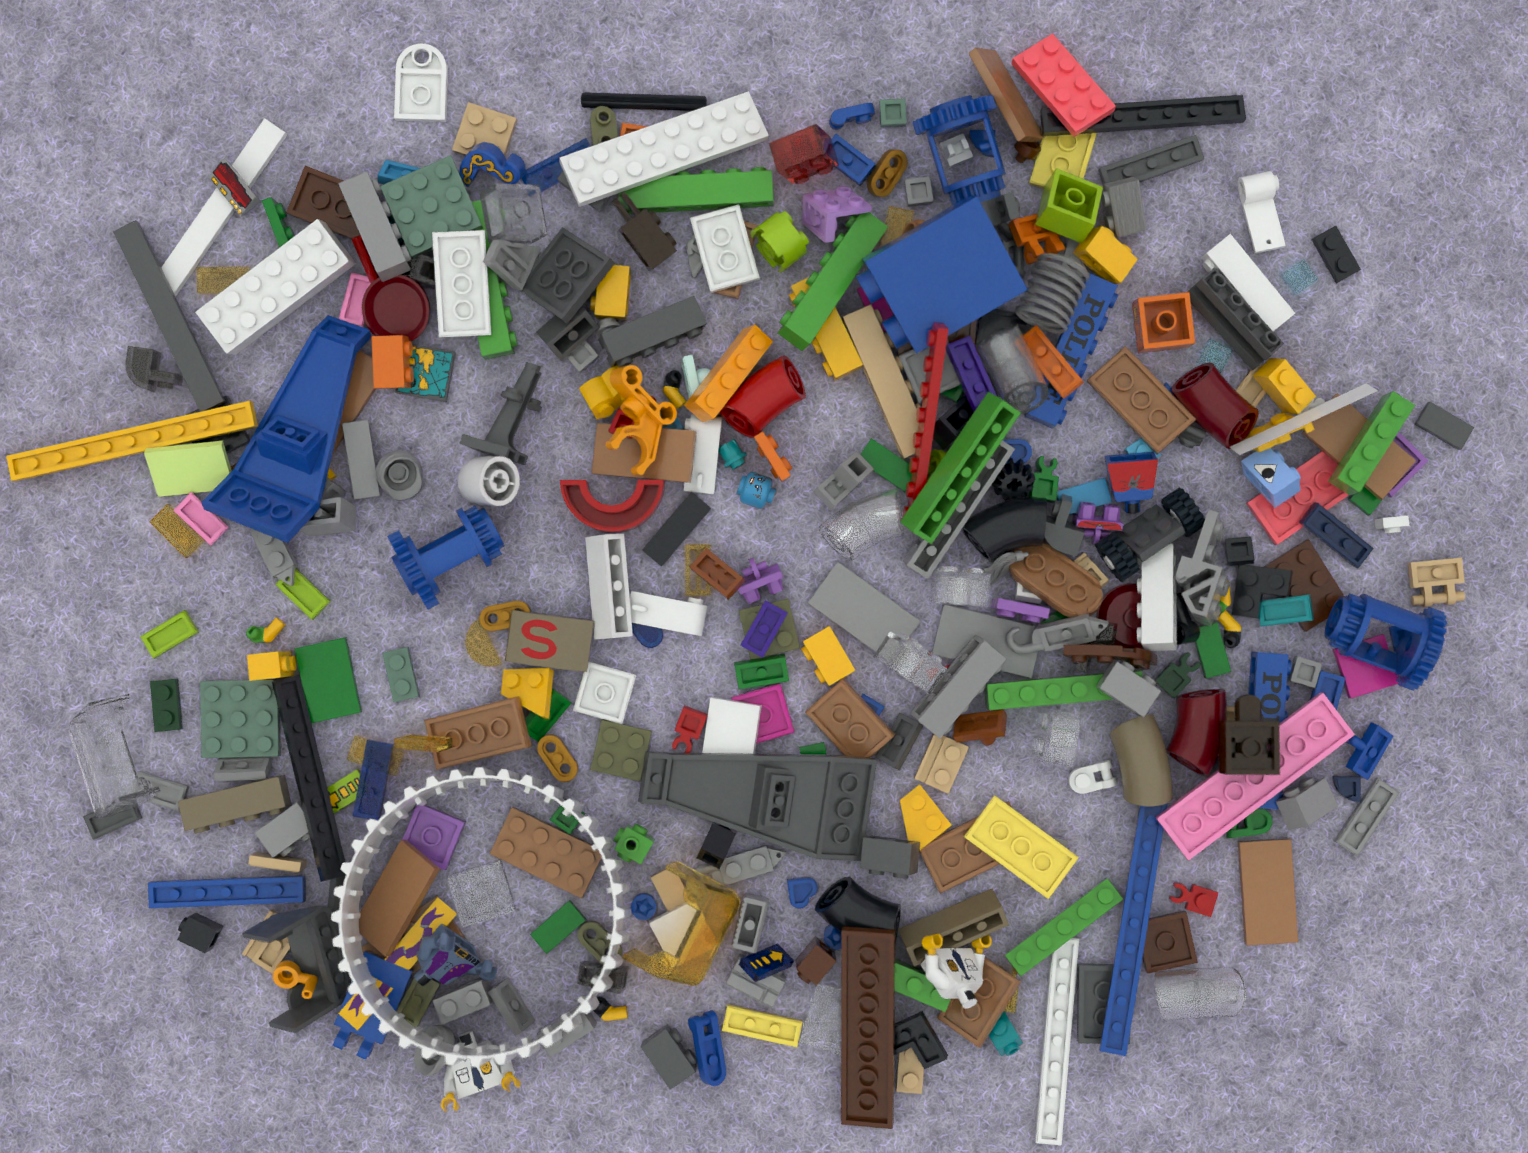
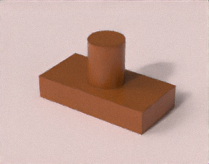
M707 548L689 566L693 572L727 600L745 582L742 576Z
M1004 709L959 715L954 722L953 738L957 743L980 740L983 745L989 746L995 742L996 737L1005 736L1007 714Z

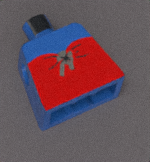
M1155 453L1106 455L1105 463L1115 501L1124 502L1126 513L1134 514L1140 512V500H1149L1153 497L1158 465Z

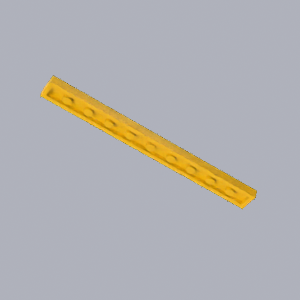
M246 401L8 455L6 458L11 481H20L144 453L146 448L175 446L258 427L253 402Z

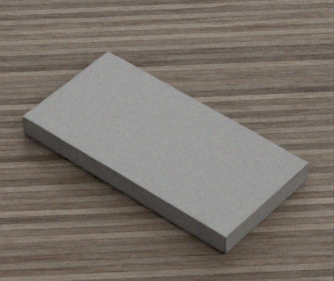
M838 561L808 602L812 607L890 663L921 622Z
M943 604L931 654L955 660L972 638L978 635L1006 658L1000 671L1032 678L1038 652L1029 654L1015 653L1007 645L1006 637L1012 628L1020 627V631L1015 633L1013 637L1014 641L1020 645L1031 643L1032 633L1036 627Z

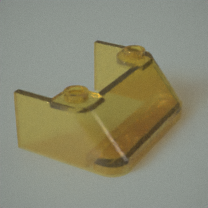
M675 861L667 864L665 870L687 881L683 890L684 901L697 910L675 956L666 951H660L651 957L634 948L626 952L622 959L657 978L695 986L705 979L739 909L740 898L734 890Z

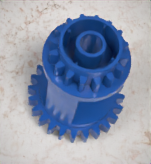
M972 95L957 98L931 108L929 115L912 122L916 135L926 134L943 193L944 195L949 194L952 206L970 195L977 196L980 202L1000 196V190L1005 188L1002 176L1006 175L988 115V112L997 108L993 95L973 99ZM984 121L989 140L981 142L979 145L982 153L992 150L997 169L948 185L934 137Z
M473 506L465 511L462 508L456 510L463 526L419 549L416 548L410 536L403 538L399 530L387 536L396 553L391 558L412 596L417 593L419 594L428 610L440 604L435 595L441 592L433 578L478 554L486 567L493 565L491 560L502 555L500 549L505 545L484 508L478 510L476 506Z
M1349 593L1345 598L1340 597L1333 605L1326 622L1324 635L1325 638L1330 640L1329 645L1339 649L1341 655L1394 672L1398 676L1396 681L1399 686L1414 691V689L1417 690L1419 688V685H1423L1424 679H1428L1429 673L1433 671L1440 657L1445 641L1444 634L1447 629H1444L1447 621H1445L1447 616L1444 615L1445 612L1431 607L1425 608L1423 613L1417 614L1375 599L1367 594L1356 596ZM1371 617L1405 629L1396 653L1382 648L1377 642L1370 644L1362 641Z

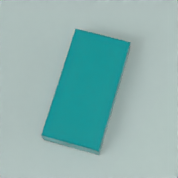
M1310 594L1262 600L1259 616L1260 627L1314 620Z

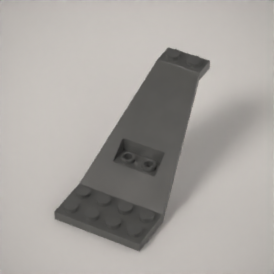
M645 751L638 802L641 804L667 805L815 859L861 861L863 837H866L877 760L867 757L819 754L668 753ZM780 782V787L775 790V785ZM776 808V813L771 815V811Z

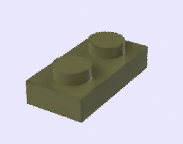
M414 977L397 1009V1013H402L405 1015L404 1019L414 1027H418L441 983L433 978L425 986H422Z

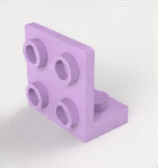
M840 186L836 190L830 191L815 190L813 193L803 195L802 224L825 243L834 242L835 231L837 230L836 217L871 212L872 206L849 187Z

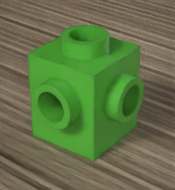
M636 823L633 826L628 824L626 829L620 827L613 841L617 845L614 850L618 852L617 856L624 861L630 863L633 860L641 865L655 839L647 835L648 830ZM629 840H634L636 846H631Z

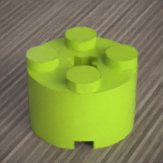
M786 211L774 213L751 231L752 239L757 237L759 241L755 246L771 267L779 266L778 272L780 273L806 255V245L809 244L806 235L802 231L798 232L792 225L793 220Z

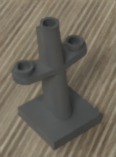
M526 362L514 387H506V391H502L500 396L505 398L506 402L485 440L462 434L459 444L491 456H503L514 463L525 466L528 456L515 449L513 440L526 409L540 412L542 408L540 406L541 401L531 398L542 374L540 372L541 367Z

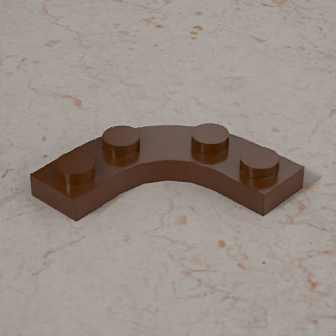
M1064 645L1063 655L1071 658L1073 663H1087V659H1097L1098 663H1113V660H1124L1137 670H1149L1150 666H1157V655L1146 649H1122V646Z

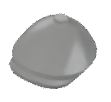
M396 450L387 453L380 459L376 468L377 480L381 488L392 499L397 501L406 500L415 496L422 487V469L420 462L412 453Z
M432 1025L424 1031L425 1034L432 1038L440 1036L443 1037V1042L451 1045L456 1044L453 1031L447 1026ZM417 1047L414 1062L418 1071L424 1076L430 1077L435 1075L446 1065L445 1055L438 1054L430 1059L422 1057L421 1048Z

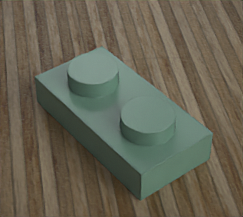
M409 647L383 652L382 655L393 703L420 697Z

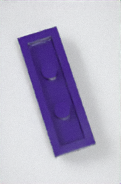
M971 336L947 344L946 352L974 413L988 391L995 396L997 395Z

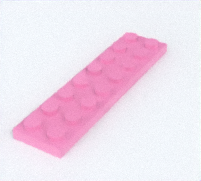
M1319 693L1279 723L1280 775H1226L1219 773L1218 769L1155 817L1187 860L1193 858L1355 735L1324 693Z

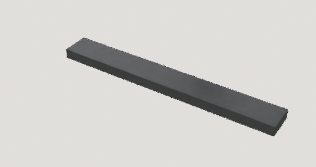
M134 220L113 231L200 412L214 409L226 403L140 223Z

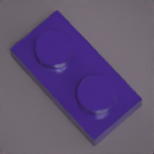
M765 600L740 646L763 658L788 612Z

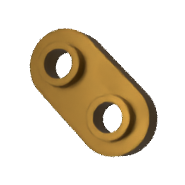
M890 149L884 152L868 177L867 189L870 194L876 197H886L892 192L907 168L908 160L903 151ZM891 158H893L894 164L892 167L889 163ZM878 179L880 180L879 188L876 187V181Z
M523 601L491 605L481 611L479 621L481 626L488 631L508 629L511 610L519 608L522 611L531 612V609ZM493 613L498 616L496 623H491L489 620L490 615Z
M553 734L542 737L537 745L538 754L557 780L561 782L571 781L578 773L577 761L560 737ZM548 743L555 744L556 749L554 752L547 750ZM562 764L570 766L569 773H564L561 770Z

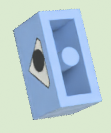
M1271 448L1262 452L1255 451L1241 461L1244 476L1274 508L1301 491L1300 474L1294 467L1289 468L1285 464L1284 458L1279 451H1273Z

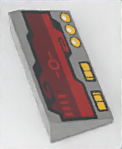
M225 158L219 162L210 174L209 179L241 217L261 202Z

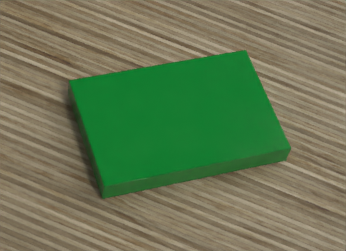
M347 637L294 648L311 723L362 712Z

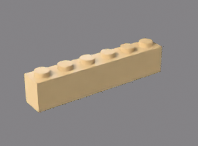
M869 305L843 316L842 322L863 363L862 369L899 454L904 460L915 455L916 448H913V435L915 432H918L919 423L916 422V413L920 405L919 403L914 404L912 400L913 388L909 380L904 381L900 372L904 370L898 356L894 357L890 348L893 347V343L888 333L884 334L880 324H882L883 320L878 309L873 310L872 305Z

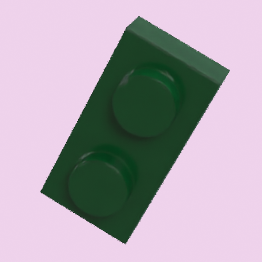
M178 678L150 681L154 732L183 729Z

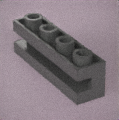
M1215 267L1187 291L1190 293L1191 304L1252 371L1264 360L1266 361L1284 344Z
M692 296L603 332L598 341L602 349L605 348L608 354L607 360L610 367L612 368L616 365L623 367L633 363V358L638 356L647 358L655 354L656 349L665 346L666 349L680 343L679 339L684 337L693 339L701 335L707 322L695 296Z

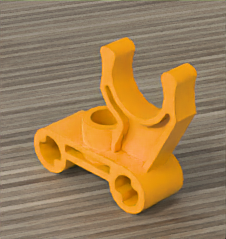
M634 365L615 368L610 374V383L625 399L620 408L627 417L634 421V425L617 428L605 445L609 450L618 449L622 440L627 436L636 439L642 451L639 462L631 468V473L636 476L643 475L648 466L655 461L662 425L672 424L677 417V411L670 402L657 403L640 386L642 382L640 369Z

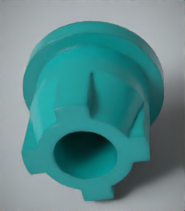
M735 439L719 448V453L725 461V468L731 467L734 470L746 463L744 458L747 456V453L742 452Z

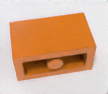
M403 335L371 336L374 388H411V382L414 381L413 367H410L409 357L413 355V345L409 341V337Z

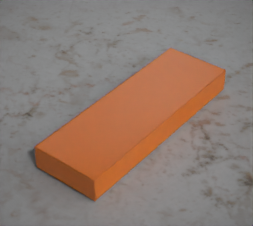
M1037 325L1016 341L1063 399L1084 383Z

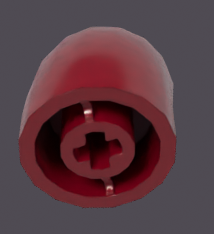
M1204 363L1193 368L1180 377L1171 388L1177 400L1196 418V422L1227 449H1231V446L1243 441L1258 420V409L1244 399L1227 382L1214 363Z
M1225 689L1198 690L1176 697V724L1170 743L1166 748L1167 754L1186 768L1204 777H1209L1219 756V721H1227Z

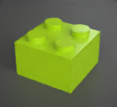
M1056 168L1044 186L1035 225L1083 243L1095 226L1103 187Z

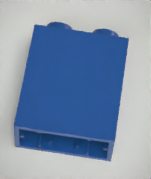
M973 195L964 198L862 258L868 270L856 276L871 304L884 297L893 316L884 320L882 324L896 349L909 343L916 354L929 347L927 346L928 331L933 329V322L944 323L948 328L949 336L1028 290L978 197Z

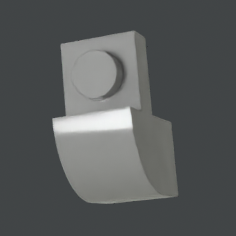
M855 451L813 492L832 510L874 468Z

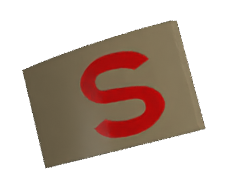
M511 610L505 661L587 672L594 621L555 614Z

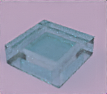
M1304 259L1281 274L1295 295L1318 280Z
M1209 339L1197 363L1201 365L1209 362L1214 363L1218 371L1222 373L1233 350Z

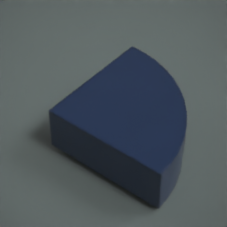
M1332 776L1336 790L1338 789V792L1344 798L1346 797V799L1354 802H1361L1360 776Z

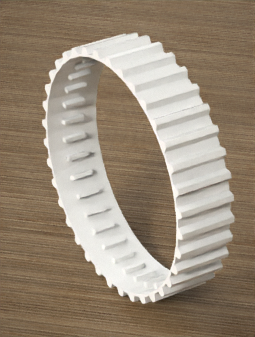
M476 767L473 776L469 772L457 769L451 771L449 779L436 776L428 777L426 787L424 788L409 786L404 789L405 798L399 802H386L384 804L386 814L379 820L369 819L367 821L368 834L364 840L354 839L351 845L356 851L352 862L342 863L340 868L346 874L344 885L335 887L334 895L341 899L340 910L331 913V920L339 923L340 935L332 940L333 946L342 948L344 959L338 964L339 970L349 972L350 978L353 981L348 987V991L351 995L360 994L365 1002L361 1010L365 1016L374 1013L381 1020L378 1029L380 1032L385 1034L393 1031L399 1035V1046L404 1049L412 1045L420 1047L423 1058L430 1059L438 1054L445 1055L446 1064L455 1065L464 1059H469L472 1067H479L494 1058L497 1065L505 1064L515 1058L517 1052L522 1058H526L540 1050V1043L548 1047L562 1038L561 1029L570 1032L583 1023L580 1014L582 1012L588 1014L595 1010L600 1004L596 997L597 994L610 989L614 983L609 974L612 969L622 965L624 959L618 954L620 943L629 941L630 935L623 930L624 919L631 916V909L624 906L623 895L630 891L629 884L620 882L618 871L624 866L622 860H614L609 851L614 844L610 837H601L600 833H598L599 820L591 816L585 817L581 813L583 809L581 802L574 799L565 801L563 799L564 790L552 785H547L543 789L541 779L525 775L520 780L519 773L506 769H501L496 776L493 770ZM490 781H503L502 787L512 789L513 783L526 786L525 793L533 795L536 789L545 794L546 798L544 801L549 804H553L554 800L565 808L562 813L567 817L575 816L581 824L578 829L583 833L587 831L595 844L591 847L593 851L599 850L605 865L601 866V869L608 872L611 887L607 888V892L612 893L613 910L609 911V916H613V931L607 934V939L611 940L608 955H603L601 961L605 963L600 976H594L591 980L595 985L587 997L585 995L580 996L577 1001L581 1005L573 1015L568 1011L561 1016L564 1022L558 1028L553 1030L551 1025L542 1029L544 1037L532 1041L530 1035L521 1039L523 1045L510 1047L509 1042H505L499 1045L500 1049H487V1044H482L477 1049L464 1047L465 1043L462 1042L451 1045L443 1042V1037L437 1036L432 1038L422 1032L423 1028L420 1026L414 1027L404 1019L405 1015L402 1013L398 1014L388 1003L390 1000L380 993L376 985V979L372 978L366 964L368 962L367 958L363 956L362 936L359 932L360 897L363 895L364 878L369 873L370 869L368 868L374 854L379 852V846L385 836L393 832L391 829L400 819H406L409 816L407 813L416 804L424 806L427 804L426 800L435 794L444 796L447 794L446 790L456 786L463 790L469 789V783L480 782V786L490 787Z

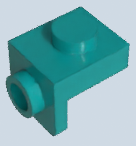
M1003 1011L989 1037L1001 1056L1005 1054L1010 1056L1020 1049L1019 1046L1023 1042L1005 1011Z

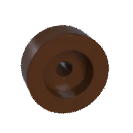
M1016 141L1014 144V148L1018 152L1015 159L1020 163H1024L1026 158L1035 160L1041 151V147L1036 142Z

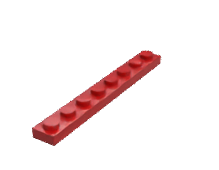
M933 322V329L929 330L927 335V346H930L929 356H925L923 363L926 378L925 382H921L920 397H923L922 407H918L916 413V422L919 423L918 432H915L913 435V448H916L915 457H911L909 463V471L912 473L911 482H907L906 497H909L908 506L903 508L902 518L927 482L948 336V328L944 323Z

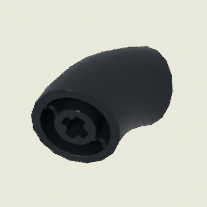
M1022 498L996 504L970 517L961 530L976 550L989 562H993L1001 555L1015 549L1042 546L1046 528V498Z
M844 877L838 880L818 899L815 911L839 932H841L843 926L895 930L896 944L901 904L890 902L871 894L858 885L851 877Z

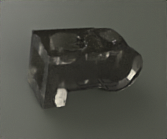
M581 961L577 984L593 988L595 984L591 980L594 976H600L604 965L598 962ZM621 965L612 969L609 977L614 983L610 989L606 990L607 992L621 994L626 989L629 966Z

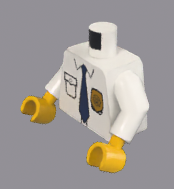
M940 934L925 936L922 939V946L928 950V953L925 954V960L921 963V966L925 971L926 978L934 985L942 998L959 999L962 1007L965 1009L977 1003L974 994L983 984L982 977L985 959L983 949L990 947L992 943L991 936L986 935L971 942L975 948V953L972 948H940L943 944Z
M468 1031L458 1036L459 1041L465 1043L464 1047L477 1049L478 1046L487 1044V1049H500L499 1046L492 1045L489 1040L477 1044L473 1031ZM494 1058L479 1067H472L469 1059H464L455 1065L447 1064L444 1077L445 1097L441 1101V1108L447 1113V1105L454 1102L453 1109L456 1112L459 1109V1103L454 1097L457 1096L460 1099L500 1084L503 1089L511 1092L509 1089L511 1081L519 1088L521 1082L513 1076L515 1071L512 1061L497 1065Z

